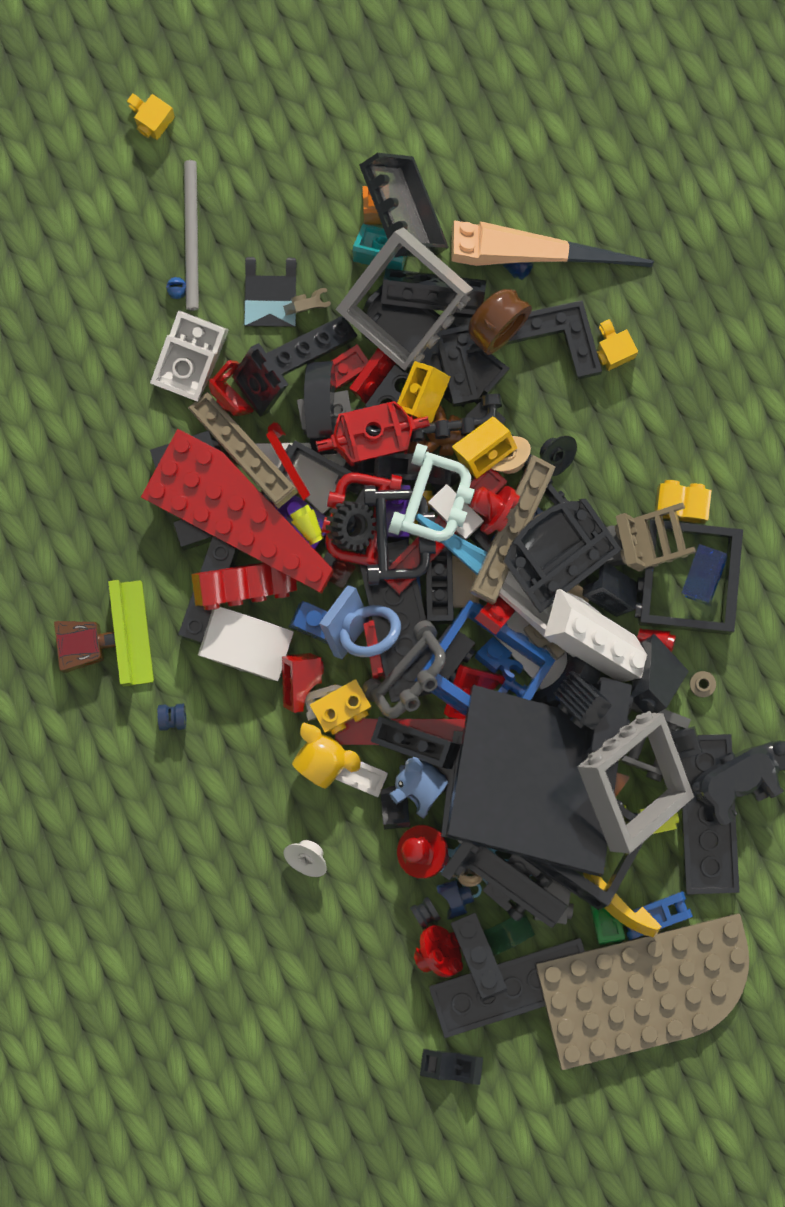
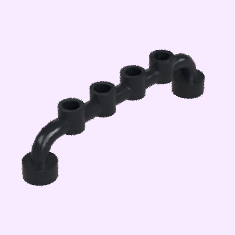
M487 394L481 397V407L487 410L484 417H466L456 421L439 420L430 423L429 427L412 431L410 442L424 441V434L435 433L436 439H447L451 437V431L460 430L461 436H467L494 416L496 418L497 408L502 407L501 395ZM370 426L366 428V432L370 436H377L381 432L380 429H373Z

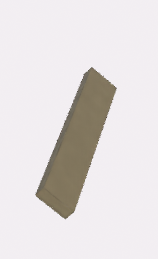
M208 392L188 407L194 417L209 431L277 508H280L298 493L296 487Z
M534 455L530 457L515 490L520 499L517 505L509 511L506 517L508 522L501 532H496L469 593L492 605L496 602L509 573L508 568L503 563L504 557L507 556L509 547L517 534L533 519L556 468L555 466Z

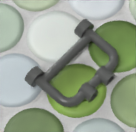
M424 620L416 624L413 633L418 642L382 683L380 680L372 678L367 680L362 686V691L367 700L375 702L386 718L394 719L406 710L415 711L420 706V701L417 697L423 690L431 692L438 685L435 677L442 670L446 655L436 639L437 631L430 621ZM429 647L435 655L433 664L428 670L419 672L417 682L411 689L401 692L399 696L400 701L391 708L384 695L423 651Z

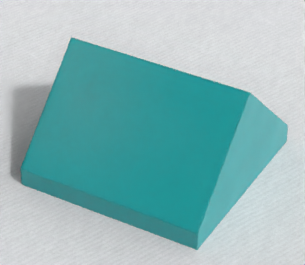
M367 224L362 225L353 245L354 262L370 265L388 241L383 228ZM406 256L393 257L386 268L403 270Z

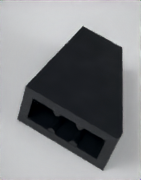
M653 634L640 642L647 654L642 678L632 681L633 702L644 713L648 711L659 713L666 709L689 672L663 642Z

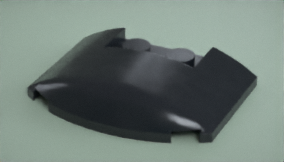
M579 499V501L562 502L552 506L528 522L512 541L503 563L538 612L541 613L553 604L558 589L567 593L622 549L588 500Z

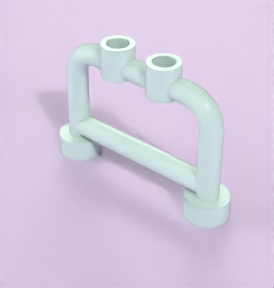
M417 443L411 463L421 466L405 515L394 512L388 532L399 535L401 530L432 541H445L453 536L457 526L463 527L467 512L462 511L464 503L470 505L474 489L470 488L471 475L465 465L426 452L428 446ZM432 465L456 472L461 477L447 525L442 531L414 524Z

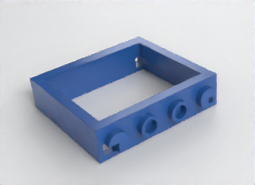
M469 600L439 644L445 652L466 619L470 618L540 667L521 697L531 700L556 660L551 657L547 650L529 642L527 636L509 628L507 623L496 635L475 619L484 606ZM433 653L422 670H428L435 660ZM438 674L435 677L438 685L431 693L466 716L470 695Z

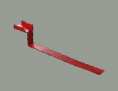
M273 422L267 427L268 433L266 436L302 499L305 500L310 496V493L279 441L282 434L285 436L286 434L279 423Z

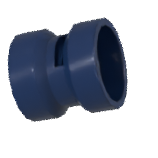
M184 703L176 704L174 707H169L166 704L158 705L159 731L168 730L172 727L178 730L186 729L187 719Z

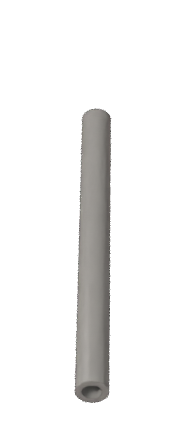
M187 160L184 162L186 309L198 310L197 162Z

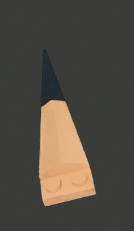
M454 220L452 226L451 261L481 266L519 262H595L652 267L654 261L481 221L479 225H475L469 222Z

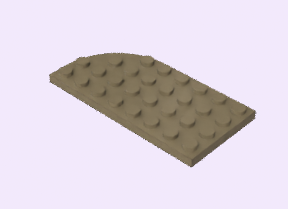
M737 913L657 933L654 937L645 936L536 963L535 967L560 1069L565 1070L691 1038L718 1025L727 1017L739 1001L747 981L749 949L741 915Z

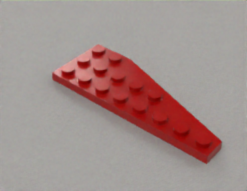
M177 429L141 498L310 588L323 593L334 569L222 451Z

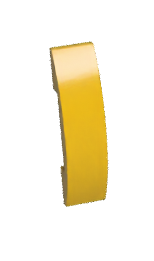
M583 873L586 879L602 890L605 889L607 884L601 877ZM617 894L614 895L609 906L605 907L618 921L646 936L654 937L661 928V925L643 907L634 913Z

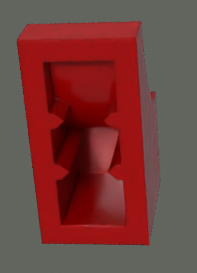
M312 653L282 656L284 708L293 713L304 711V703L309 691L316 684L322 683L324 665L320 657Z

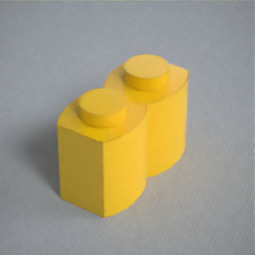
M665 480L664 483H660L657 487L655 511L683 502L685 509L677 511L678 519L689 523L705 524L709 518L712 490L705 489L703 484L693 483L690 484V487L681 486L679 481ZM669 514L662 516L663 519L671 520Z

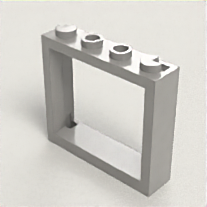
M403 227L391 235L336 310L405 371L413 365L414 361L422 362L425 358L422 353L427 347L431 349L440 339L437 335L442 328L446 330L455 320L453 314L456 310H462L471 300L468 295L473 288ZM402 246L408 249L457 293L411 353L357 306Z
M648 711L647 713L637 715L632 723L622 727L616 736L606 740L600 749L589 754V758L578 766L609 850L612 852L631 853L694 798L663 713H651ZM648 736L667 790L626 825L605 770Z

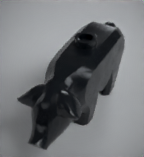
M771 741L744 749L735 755L733 752L727 753L719 758L721 763L702 773L692 785V790L697 798L712 807L714 820L720 825L725 826L734 821L732 818L738 814L734 810L733 805L737 797L752 793L755 799L760 802L765 798H774L784 792L779 784L778 773L779 771H785V741Z

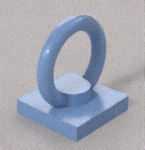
M348 585L319 623L333 655L340 659H343L347 652L358 657L379 655L394 645L401 632L400 619L393 610L379 605L364 607L357 589ZM370 616H382L390 622L389 634L381 642L367 647L354 644L364 630V623H369Z

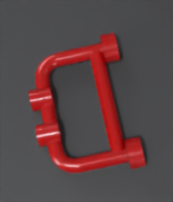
M348 473L338 481L335 492H329L327 507L337 509L336 504H343L346 488L351 483L375 485L378 490H400L402 476L391 475L390 479L361 473ZM376 506L374 508L373 517H376ZM324 517L322 533L328 534L331 531L326 530V525H330V521H326L327 517ZM372 530L371 534L375 536L373 540L368 539L370 544L367 546L365 554L339 549L337 545L331 543L333 539H329L326 534V548L334 558L366 566L368 564H378L377 531Z

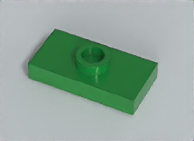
M590 905L598 945L624 941L625 936L622 923L605 908L597 910Z

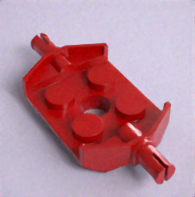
M393 401L339 414L334 434L331 435L330 439L316 441L318 452L336 449L352 467L355 462L402 451H404V454H407L412 431L429 427L430 423L428 416L413 419L412 416L409 417L405 410ZM375 425L380 428L381 432L377 436H370L367 434L366 428Z

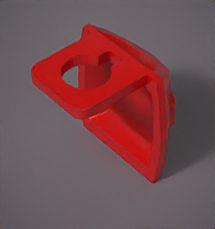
M229 360L213 379L209 380L210 393L217 399L216 402L225 411L231 412L233 416L252 413L254 410L226 382L240 364L238 361Z

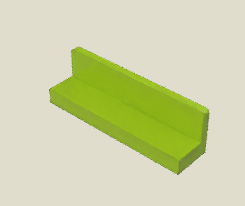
M119 580L108 581L120 684L124 687L153 683L154 675L143 582L140 580L121 583Z

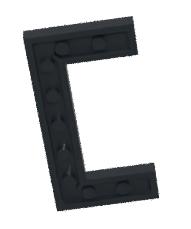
M583 300L531 311L523 326L505 344L508 345L564 333L576 380L601 375L602 373ZM469 325L441 330L437 334L440 339L436 344L443 371L451 377L447 386L453 407L478 402L479 399L467 353L482 349L470 338Z

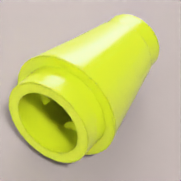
M309 505L290 514L293 519L291 523L310 545L324 538L321 534L314 509L311 510Z

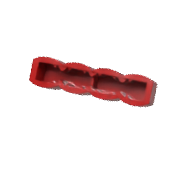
M265 563L191 574L195 605L204 606V610L219 609V604L227 602L228 606L242 605L243 600L251 598V602L266 601V596L273 594L275 598L290 597V592L297 591L295 579Z

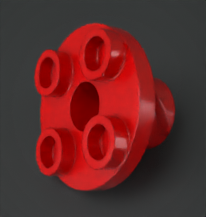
M505 486L497 494L485 487L478 488L472 496L470 508L483 515L482 519L484 522L480 526V530L485 534H491L495 530L501 532L508 522L506 517L509 511L517 505L520 496L510 486Z
M426 825L414 826L408 829L399 840L397 858L402 869L410 876L415 878L433 877L448 863L449 855L446 839L441 836L442 833L436 828Z
M438 925L426 928L420 937V948H415L414 960L417 967L423 972L433 971L445 978L460 972L463 969L462 957L454 933H449L445 928Z

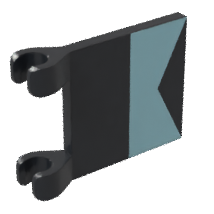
M246 257L245 327H296V314L286 316L283 308L284 305L292 303L291 298L296 296V258L286 259V276L256 275V259L254 257Z

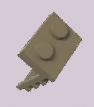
M683 502L636 518L626 513L616 516L617 525H615V532L618 539L622 542L623 549L620 552L624 564L640 572L645 568L656 567L658 564L669 563L674 559L688 557L687 555L696 553L694 547L687 549L685 547L677 511L685 509ZM666 514L670 515L678 552L672 554L662 518ZM654 518L664 555L656 558L648 520Z

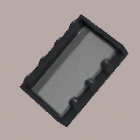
M376 153L359 164L387 239L395 231L404 227L435 256L449 248L413 156ZM404 246L394 256L395 258L401 256L416 257Z

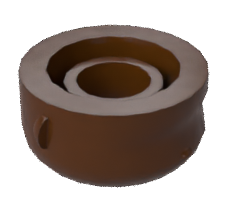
M503 289L497 291L486 299L473 314L468 326L469 336L486 354L490 355L504 346L519 331L531 314L532 306L522 301L518 297L516 290Z

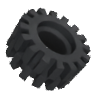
M343 501V504H336L337 509L332 508L330 511L333 516H327L326 520L330 521V525H326V530L331 531L327 534L329 539H333L331 543L339 548L348 550L364 549L363 546L370 544L368 539L373 540L375 536L371 534L372 530L376 531V526H372V523L376 522V517H370L374 514L373 511L362 503ZM351 516H354L356 527L353 534L349 536L346 529L347 522Z

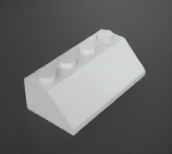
M558 589L544 637L616 681L625 682L642 678L647 654L637 637L565 591Z

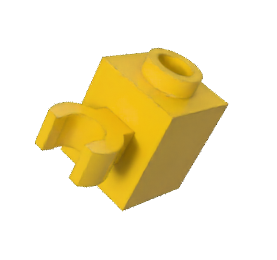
M133 93L127 100L128 107L137 113L134 117L137 130L147 138L152 136L158 140L175 118L173 108L153 94L145 103Z
M610 319L600 323L599 330L605 340L599 342L597 347L600 364L602 366L605 365L609 371L635 359L638 350L628 330L626 329L616 334Z

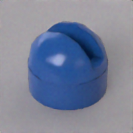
M178 277L171 278L166 285L168 295L174 299L184 297L186 295L185 281ZM171 285H182V287H170V286H171Z

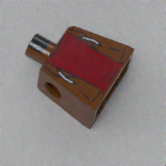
M54 621L59 667L63 673L104 661L103 649L116 647L114 632L101 633L100 625L97 622Z

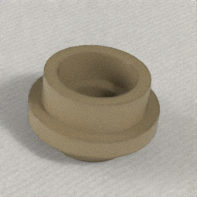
M705 671L694 674L690 680L692 693L701 698L710 696L716 689L715 678ZM700 680L707 681L708 686L706 689L700 688Z

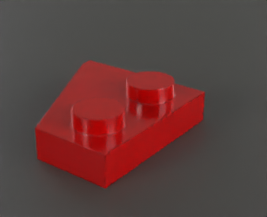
M459 664L453 684L470 695V689L473 685L494 690L499 683L503 685L506 679L500 674ZM446 704L443 714L456 719L466 718L459 711Z

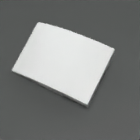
M178 311L170 335L166 337L150 383L198 401L212 374L229 329Z
M220 607L219 609H213L198 656L268 680L278 681L282 670V656L287 655L293 631Z

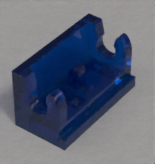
M699 544L681 594L685 595L688 599L710 606L728 558L727 553Z

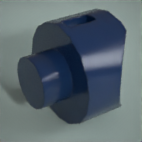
M457 879L437 885L438 893L450 905L447 912L448 920L467 914L466 904L475 902L471 887H460Z

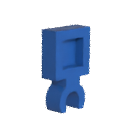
M494 637L475 655V658L494 674L500 669L503 672V677L509 682H512L515 677L510 672L511 669L516 670L519 674L523 670V665L519 661L510 660L512 652Z

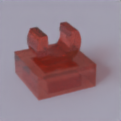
M337 560L329 582L343 590L355 571L356 566L346 561Z

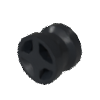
M428 897L423 899L420 905L410 907L423 930L432 921L437 922L441 920Z

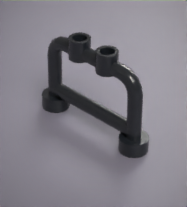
M375 485L364 486V505L368 507L376 506L378 564L367 565L368 586L379 585V580L421 577L429 568L430 555L436 554V541L419 536V565L415 568L389 569L386 501L410 500L413 490H376ZM422 496L418 514L435 523L434 512H428L427 500Z

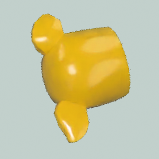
M305 722L301 725L300 734L307 743L301 748L292 765L308 780L326 789L344 768L350 772H356L360 769L361 760L356 752L345 751L335 739L322 734L321 730L314 725Z

